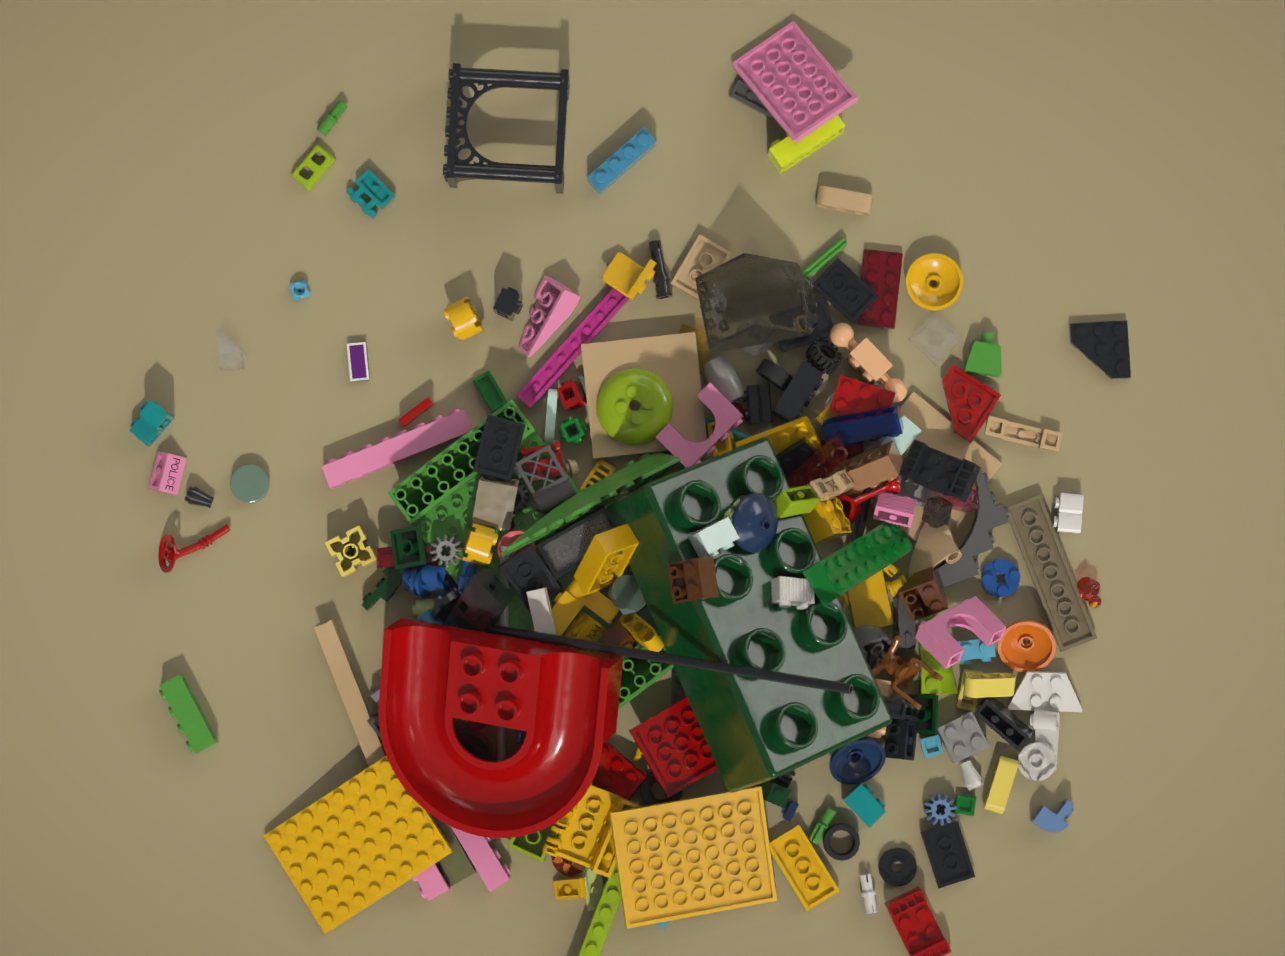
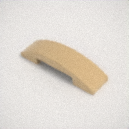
M988 416L984 435L1055 452H1059L1063 434L1010 422L993 416Z
M845 470L836 472L831 477L819 478L810 482L820 501L834 498L855 486Z

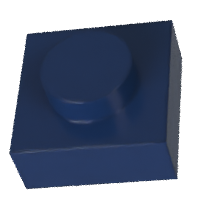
M792 800L790 803L786 802L785 807L781 811L784 814L783 818L791 821L799 804Z

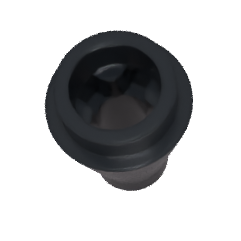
M189 486L184 501H187L188 504L210 508L214 497L196 486L194 488Z

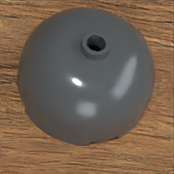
M857 626L853 628L868 664L871 666L870 669H872L881 659L885 658V653L892 642L886 633L876 626Z

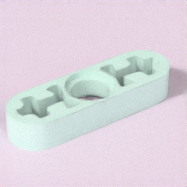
M548 389L545 444H552L555 441L557 389Z

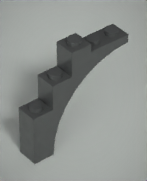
M982 470L979 471L975 480L976 509L974 520L968 535L959 547L962 556L955 563L949 564L945 560L933 568L942 588L978 575L977 570L980 569L977 559H973L972 556L994 548V537L987 530L1009 522L1008 517H1010L1007 507H1003V504L1000 503L994 505V502H996L993 491H989L987 484L990 482L987 474L983 473Z

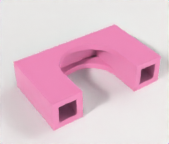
M711 383L697 395L712 411L716 421L714 432L707 440L698 443L690 442L671 424H668L656 436L674 456L680 458V462L686 468L702 462L701 459L705 455H711L716 449L714 446L719 441L721 443L729 437L728 432L732 428L737 429L743 423L742 418L744 416Z
M975 596L969 600H964L956 607H950L942 614L935 615L933 619L927 622L923 621L917 628L918 631L915 638L947 669L960 662L964 652V648L950 635L947 630L948 628L954 626L967 628L974 632L987 646H990L1002 639L1006 626Z

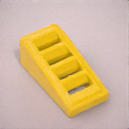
M600 458L580 487V491L586 489L588 484H594L590 481L592 478L597 481L602 480L595 475L596 471L604 477H608L615 472L616 468ZM600 465L608 469L610 472L607 474L601 469H599Z

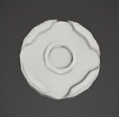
M1040 742L1024 746L1018 756V768L1021 774L1027 779L1042 781L1049 778L1057 765L1054 751L1048 745Z

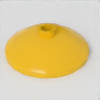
M938 253L926 254L919 257L910 266L906 275V289L911 300L919 307L930 311L943 310L951 306L959 298L963 289V275L956 262L948 256ZM930 281H935L936 287H931Z

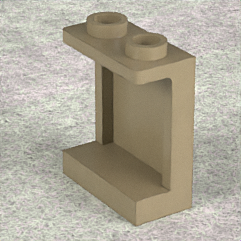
M481 474L472 523L495 527L501 531L510 530L519 480L512 479L507 481Z

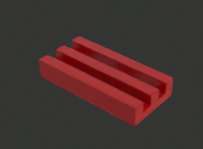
M427 397L399 419L400 424L406 427L432 407L434 403Z

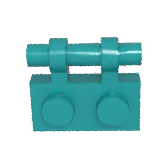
M370 169L355 181L360 187L357 191L352 187H349L346 191L350 195V199L362 208V212L365 215L368 214L372 219L378 214L373 209L376 205L383 210L396 197ZM364 193L372 199L369 203L361 197Z

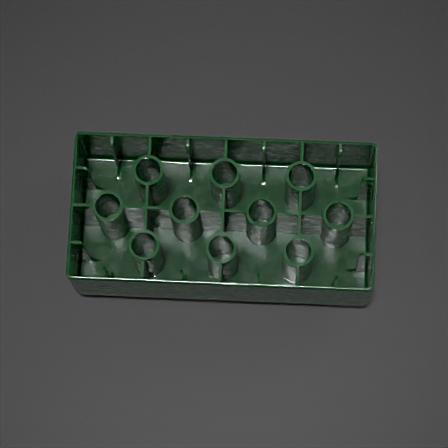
M761 438L647 483L606 508L613 528L628 524L639 541L629 561V565L668 654L853 685L852 693L846 694L673 665L726 788L731 793L775 779L892 723L890 712L839 597L823 606L815 593V604L808 606V609L804 610L796 609L794 605L782 608L779 607V604L771 602L772 579L779 576L806 579L803 572L822 560L802 514L784 518L778 517V528L775 537L768 547L760 552H746L739 548L735 541H733L734 546L725 551L723 548L718 549L719 554L713 558L719 597L673 604L667 564L699 558L689 537L727 517L732 522V516L737 504L748 494L762 493L770 497L774 502L782 489H791L768 438Z

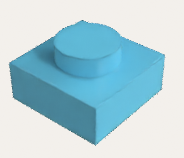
M939 734L919 739L924 758L944 753Z

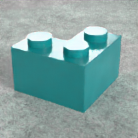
M153 400L146 401L140 407L141 412L139 415L141 417H137L130 426L132 428L129 430L148 447L153 444L174 420L171 414Z
M858 783L842 800L870 828L886 813L883 809L886 805L879 798L874 799L872 796L874 792L867 784L864 783L862 785Z

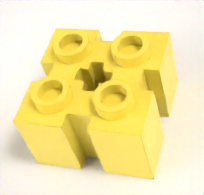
M360 525L347 531V537L344 539L337 536L325 542L331 556L338 557L339 562L335 564L343 578L357 572L356 566L360 564L363 567H367L376 562V554L371 546L366 547L364 543L368 538ZM350 547H352L353 549L356 548V552L353 557L352 555L348 556L347 554L350 551Z

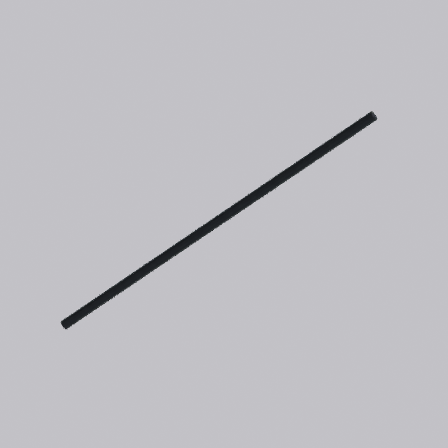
M494 624L490 626L491 634L851 694L853 691V685L849 683Z

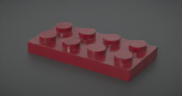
M864 250L861 279L880 297L857 320L856 325L895 329L903 253Z

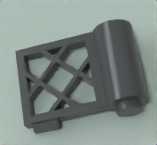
M549 444L516 462L514 471L518 478L523 477L535 499L532 503L537 512L545 513L576 495L572 484ZM548 450L551 455L550 463L539 462L540 454ZM527 461L535 463L532 474L524 472L521 464ZM537 464L548 467L546 477L535 475ZM550 468L559 470L562 477L557 480L549 479ZM533 477L544 480L543 487L537 491L531 485Z

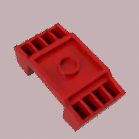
M919 886L884 903L910 956H946L952 953Z

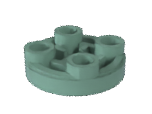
M253 464L240 466L231 476V491L237 499L243 502H258L268 492L269 477L259 466Z
M622 575L612 582L608 590V596L622 614L635 613L645 606L646 602L635 576Z

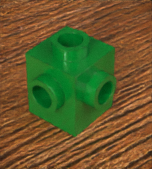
M570 416L562 420L563 424L560 425L561 430L558 432L563 441L567 440L568 443L572 441L574 445L584 440L582 436L586 435L584 431L587 428L583 419L578 420V417L573 419ZM570 427H576L577 431L575 434L570 433Z

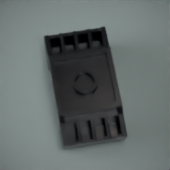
M914 439L899 477L966 503L981 467L964 458L961 460L933 449L926 443Z

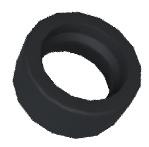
M765 358L756 369V372L762 378L783 391L786 390L793 379L788 372Z
M839 823L832 825L824 833L823 846L827 854L833 859L840 861L849 860L859 850L860 839L854 828L848 824ZM836 831H846L852 837V847L846 853H837L830 846V838Z

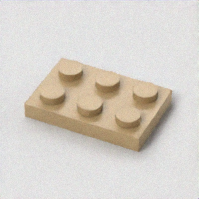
M699 234L673 278L671 285L704 303L730 259L732 252Z

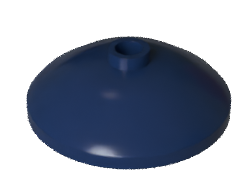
M751 493L742 498L737 504L731 523L739 536V539L735 540L738 547L746 552H760L768 547L775 537L778 528V512L774 502L767 495Z
M860 738L835 750L829 761L830 772L835 780L843 784L865 782L882 769L886 759L885 750L878 741L872 738Z

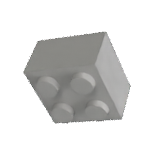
M972 711L938 726L939 737L952 763L959 762L989 747Z

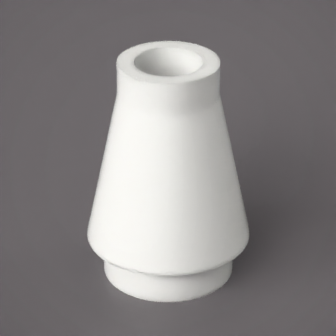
M971 760L960 764L964 786L968 788V791L983 785L981 782L983 779L972 765Z

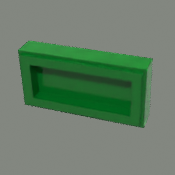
M490 371L473 379L492 413L508 402Z

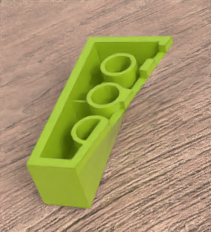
M927 616L925 618L919 619V625L923 621L927 622L933 619L934 616ZM919 642V660L944 677L939 681L919 665V693L958 694L952 667L945 669Z

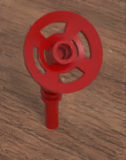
M226 524L210 535L206 534L205 538L201 537V540L198 539L197 543L180 550L176 548L172 535H164L158 552L161 570L164 573L171 572L178 558L200 549L204 550L205 546L209 547V544L212 545L213 541L228 533L231 529Z

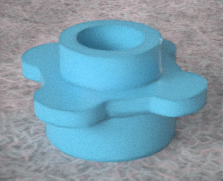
M306 280L290 284L289 288L292 290V299L294 301L310 297L311 293L308 291V282Z

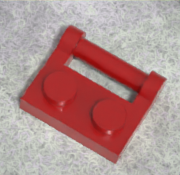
M559 440L553 441L549 445L555 451L556 458L564 470ZM546 445L527 448V446L521 447L522 457L524 458ZM551 458L540 459L538 461L549 464ZM525 462V472L532 474L535 463ZM537 464L535 475L546 477L548 467ZM550 468L548 478L561 476L559 470Z

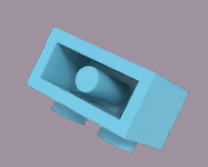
M981 639L958 641L964 648L960 664H970L972 659L987 662L991 661V657H996L994 644L987 646Z

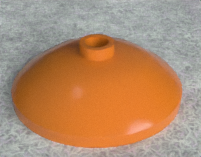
M1020 620L1006 627L1002 639L998 641V653L1001 660L1009 668L1019 672L1038 671L1052 661L1056 652V641L1051 630L1044 624L1033 620Z

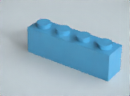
M643 127L587 177L588 183L601 195L657 145V141Z

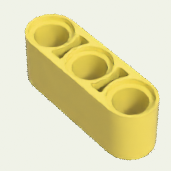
M1011 673L967 674L965 676L963 695L970 698L1013 696L1016 675Z
M1002 755L999 756L983 809L1003 814L1019 761Z

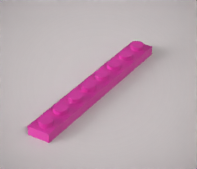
M613 288L516 396L531 409L581 354V344L590 343L627 303L629 298Z

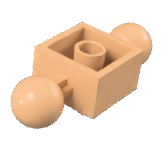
M837 323L832 327L830 331L832 343L838 347H846L850 351L847 357L849 359L848 364L854 370L858 369L862 373L861 377L868 384L871 382L873 385L879 381L883 389L895 392L893 403L902 401L907 395V386L901 379H891L887 374L893 366L867 337L858 344L854 340V330L849 324Z

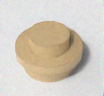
M567 459L564 469L571 478H574L575 475L579 474L577 462Z

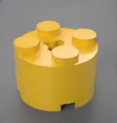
M468 296L446 306V309L443 310L446 319L450 320L453 324L451 330L454 336L458 337L459 340H466L484 331V328L481 327L483 324L474 305L470 307L468 303L471 301Z
M472 523L471 526L474 529L473 531L469 530L463 549L466 557L462 556L461 560L485 566L486 563L490 564L493 553L490 550L492 545H496L498 534L495 533L493 528Z

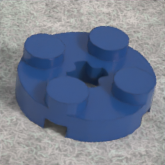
M997 559L991 561L984 567L981 573L984 590L994 597H1006L1013 594L1020 583V573L1017 567L1008 560ZM1003 573L1005 575V582L997 583L996 574L1001 575Z

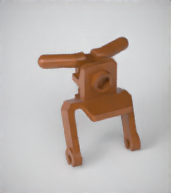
M896 635L888 651L885 653V658L881 659L871 671L874 677L883 669L894 676L896 680L892 684L893 689L919 710L922 705L898 687L899 684L905 688L910 684L920 670L915 663L919 664L939 681L944 677L917 658H912L908 663L895 652L902 640L900 635Z

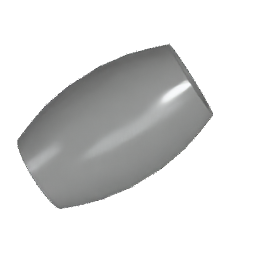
M722 356L716 357L703 366L707 383H711L729 402H737L743 398L744 391L740 378Z

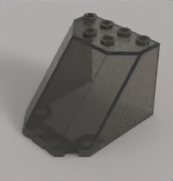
M743 253L695 278L709 350L725 352L807 336L812 333L814 324L820 319L813 282L809 277L805 278L801 274V268L796 262Z

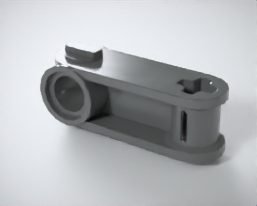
M896 595L893 601V639L896 635H900L902 638L897 649L914 650L916 647V621L912 622L899 595Z

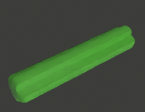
M842 237L839 238L801 270L800 275L805 280L811 277L847 246L846 240Z

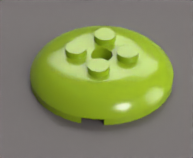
M639 368L625 369L612 375L601 387L596 402L597 416L605 432L616 441L628 445L649 443L655 440L656 436L671 421L673 413L672 395L665 382L656 374ZM631 402H639L640 409L638 411L630 410L629 405Z

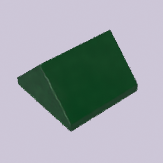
M421 525L390 531L395 569L426 565Z
M907 694L922 705L920 710H913L908 707L906 710V715L918 717L917 733L938 734V695Z

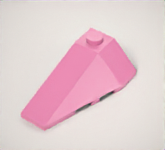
M547 275L544 276L536 290L534 298L537 300L534 309H530L529 315H531L529 325L524 328L518 347L528 357H531L572 314L581 298L572 289Z

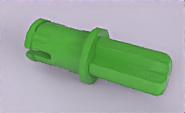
M339 100L332 110L325 114L326 117L317 127V130L324 136H327L335 123L338 124V119L347 109V105Z
M826 806L821 817L816 821L817 824L808 840L818 844L826 829H829L828 826L837 812Z

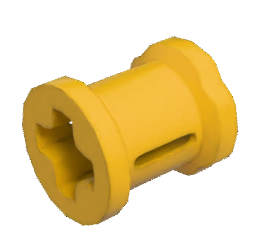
M903 574L891 582H885L892 598L895 597V594L898 593V590L907 581Z

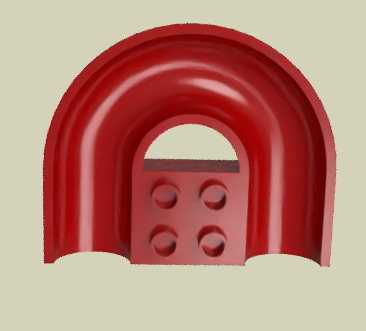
M400 618L384 629L379 693V727L388 761L396 777L411 797L435 818L453 828L469 834L490 838L520 837L543 830L567 815L584 797L597 773L603 744L616 733L623 657ZM453 718L527 731L525 741L520 750L506 760H482L468 752L460 743L454 729Z

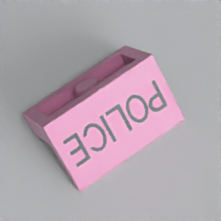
M157 451L148 488L178 495L187 458Z

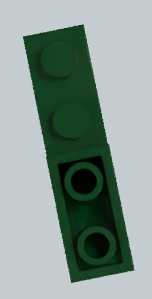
M385 568L382 572L387 578H382L375 585L377 589L373 593L368 592L364 596L362 606L369 611L380 598L388 602L401 585L402 576L406 568Z

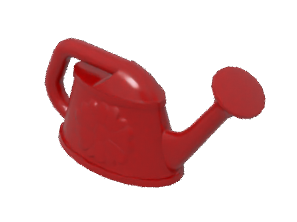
M898 478L892 481L886 480L882 486L854 498L846 495L836 497L841 501L843 505L842 510L845 517L850 521L851 526L861 513L862 502L885 491L898 494L901 490V485Z

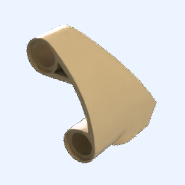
M928 515L913 550L908 569V578L929 567L934 568L944 559L947 563L952 564L961 558L962 553L955 544L953 536L941 516Z

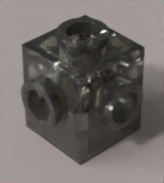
M940 495L926 499L922 520L933 528L949 524L953 504Z

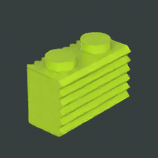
M804 485L797 488L782 489L774 500L778 517L784 518L810 513L820 499L811 485Z

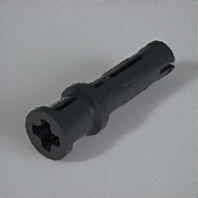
M657 240L650 241L651 258L656 262L654 267L656 272L653 278V283H655L657 290L656 299L672 297L673 294L670 292L668 283L670 277L666 275L661 240H658V242Z

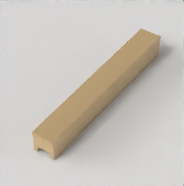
M329 620L327 623L314 627V630L367 764L370 767L385 757L386 753L380 737L367 721L372 716L334 620Z

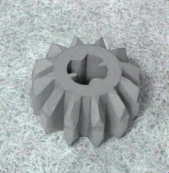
M445 534L443 542L439 537L436 538L439 545L431 543V546L437 549L430 550V554L437 553V556L433 557L432 560L436 561L440 558L438 566H441L443 561H445V566L448 568L449 560H451L453 565H456L457 563L453 558H462L456 552H462L463 548L456 549V546L460 545L461 542L457 541L453 544L455 537L451 536L450 540L447 541L448 537ZM443 546H446L447 548L448 546L451 547V550L449 551V556H447L446 554L444 556L442 555L441 552H443Z

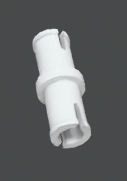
M871 874L859 876L862 888L861 897L864 899L866 914L878 912L875 900L876 891L873 889Z

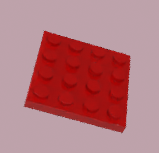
M687 696L629 730L666 798L671 797L718 769Z

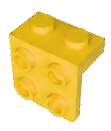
M618 252L603 274L602 280L633 300L637 293L642 294L647 284L644 283L646 279L650 281L656 271L653 268L656 262L650 259L646 266L642 267L623 253Z

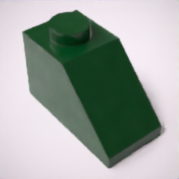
M771 781L754 785L762 787L763 800L782 808L785 807L791 793L790 789Z

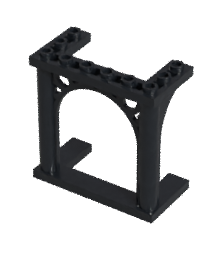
M453 63V69H449L451 88H448L447 95L448 99H451L450 107H447L446 118H450L449 126L445 128V137H448V145L444 146V156L447 157V164H443L444 179L448 182L449 187L457 188L458 182L474 179L554 183L556 193L564 194L566 118L570 90L569 69H561V73L463 68L461 64ZM475 84H478V86L484 85L483 89L478 90ZM463 87H471L474 91V96L472 98L466 97L463 94ZM497 88L560 90L555 166L499 163L479 154L472 146L467 134V118L475 101L486 92ZM460 97L462 100L467 102V106L465 108L461 107V105L463 106V103L460 100ZM463 120L464 125H459V122ZM460 138H464V139H465V144H464V145H460V146L457 148V146H458V145L460 144V142H461L459 139H460ZM466 148L471 150V154L467 159L461 160L458 158L461 150ZM474 157L479 159V163L473 161L474 164H470Z

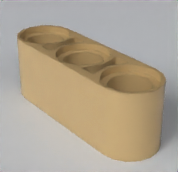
M819 186L816 206L868 216L870 215L873 196L855 191Z

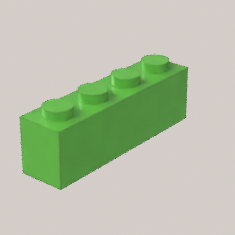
M183 674L159 685L161 687V690H159L160 695L164 701H168L170 705L168 710L173 718H177L179 722L177 727L182 735H186L188 739L186 744L191 752L194 751L197 754L218 743Z

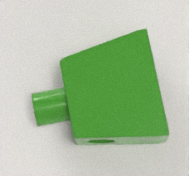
M982 332L981 342L974 341L972 343L963 371L970 374L997 378L1001 376V345L992 344L994 333Z

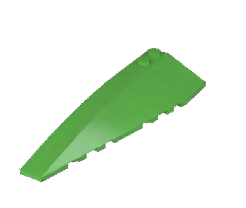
M656 452L652 455L647 453L639 458L640 461L636 463L634 461L628 462L624 465V469L594 483L545 515L501 553L502 557L588 515L602 506H606L630 494L647 483L662 478L681 461L680 458Z

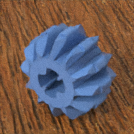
M936 793V800L930 795L929 799L932 803L924 802L926 806H930L929 809L923 810L924 813L930 812L926 819L930 820L933 818L932 824L934 825L938 819L940 826L944 825L943 819L950 823L951 820L948 816L955 817L956 815L950 812V810L957 808L956 806H950L954 801L952 798L946 801L947 794H944L941 799L940 793ZM938 804L940 806H942V804L944 805V808L942 809V814L939 812L937 814L935 812L937 810L936 806Z

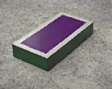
M366 342L347 344L350 382L370 380Z

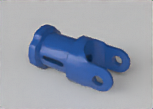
M463 560L462 573L458 578V592L461 595L472 577L475 576L476 567L479 566Z

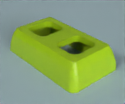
M316 144L291 173V177L306 190L310 191L334 164L336 158L320 144ZM316 152H320L326 157V160L320 166L312 161V157ZM304 166L313 171V175L308 180L299 175Z

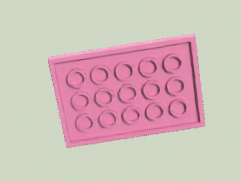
M794 21L731 63L735 71L795 144L858 101L855 93Z

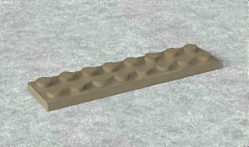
M1041 495L1007 507L1010 517H1008L1009 523L1060 652L1096 639V633Z

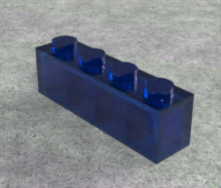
M899 405L826 418L823 419L822 429L827 447L839 448L848 443L859 444L865 440L877 441L882 437H897L903 434L904 425Z

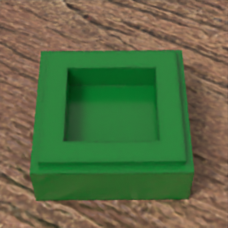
M956 794L955 806L957 809L954 810V814L974 816L976 797Z

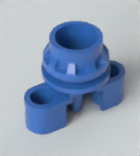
M426 564L405 569L402 576L403 589L421 598H427L430 594H435L436 597L440 595L445 596L454 588L459 587L455 581L444 580L447 571L442 566Z

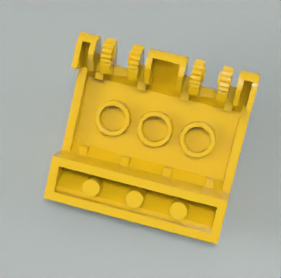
M591 784L580 802L567 815L555 823L559 826L552 825L551 830L558 834L556 838L547 836L546 841L551 844L544 843L542 852L554 857L560 856L610 878L616 865L609 812L640 807V805Z

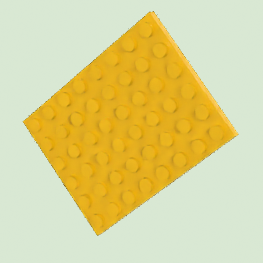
M387 756L264 835L267 843L324 934L454 852L431 814L421 807L400 783Z
M760 785L734 793L726 791L609 812L624 921L627 929L777 901L762 787Z

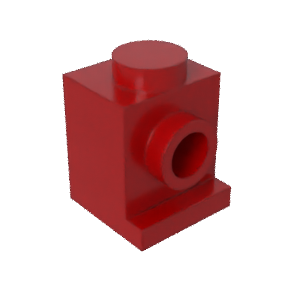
M567 380L562 383L561 387L557 388L565 410L574 411L587 404L579 382Z

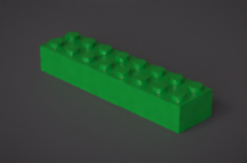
M884 522L805 570L803 574L822 605L825 606L908 554L914 548L900 525Z

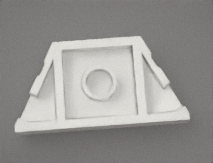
M1026 671L1021 684L1018 685L1012 700L1007 705L1008 710L1082 712L1081 705L1065 672Z

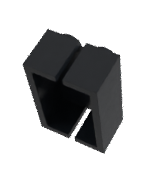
M803 361L773 409L772 414L786 423L799 419L803 414L801 408L803 406L807 407L813 398L811 392L813 389L817 391L824 379L821 376L823 373Z

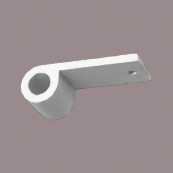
M1035 710L1034 714L1030 715V725L1035 730V742L1048 745L1054 751L1057 761L1060 714L1054 711Z

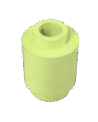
M434 598L416 600V604H412L413 616H417L418 619L421 614L430 608L432 609L435 605Z

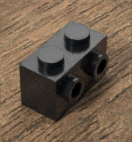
M511 287L507 289L502 288L493 307L494 313L511 321L515 314L519 315L523 304L518 291Z
M892 719V723L886 726L887 735L884 745L886 758L914 760L918 722Z

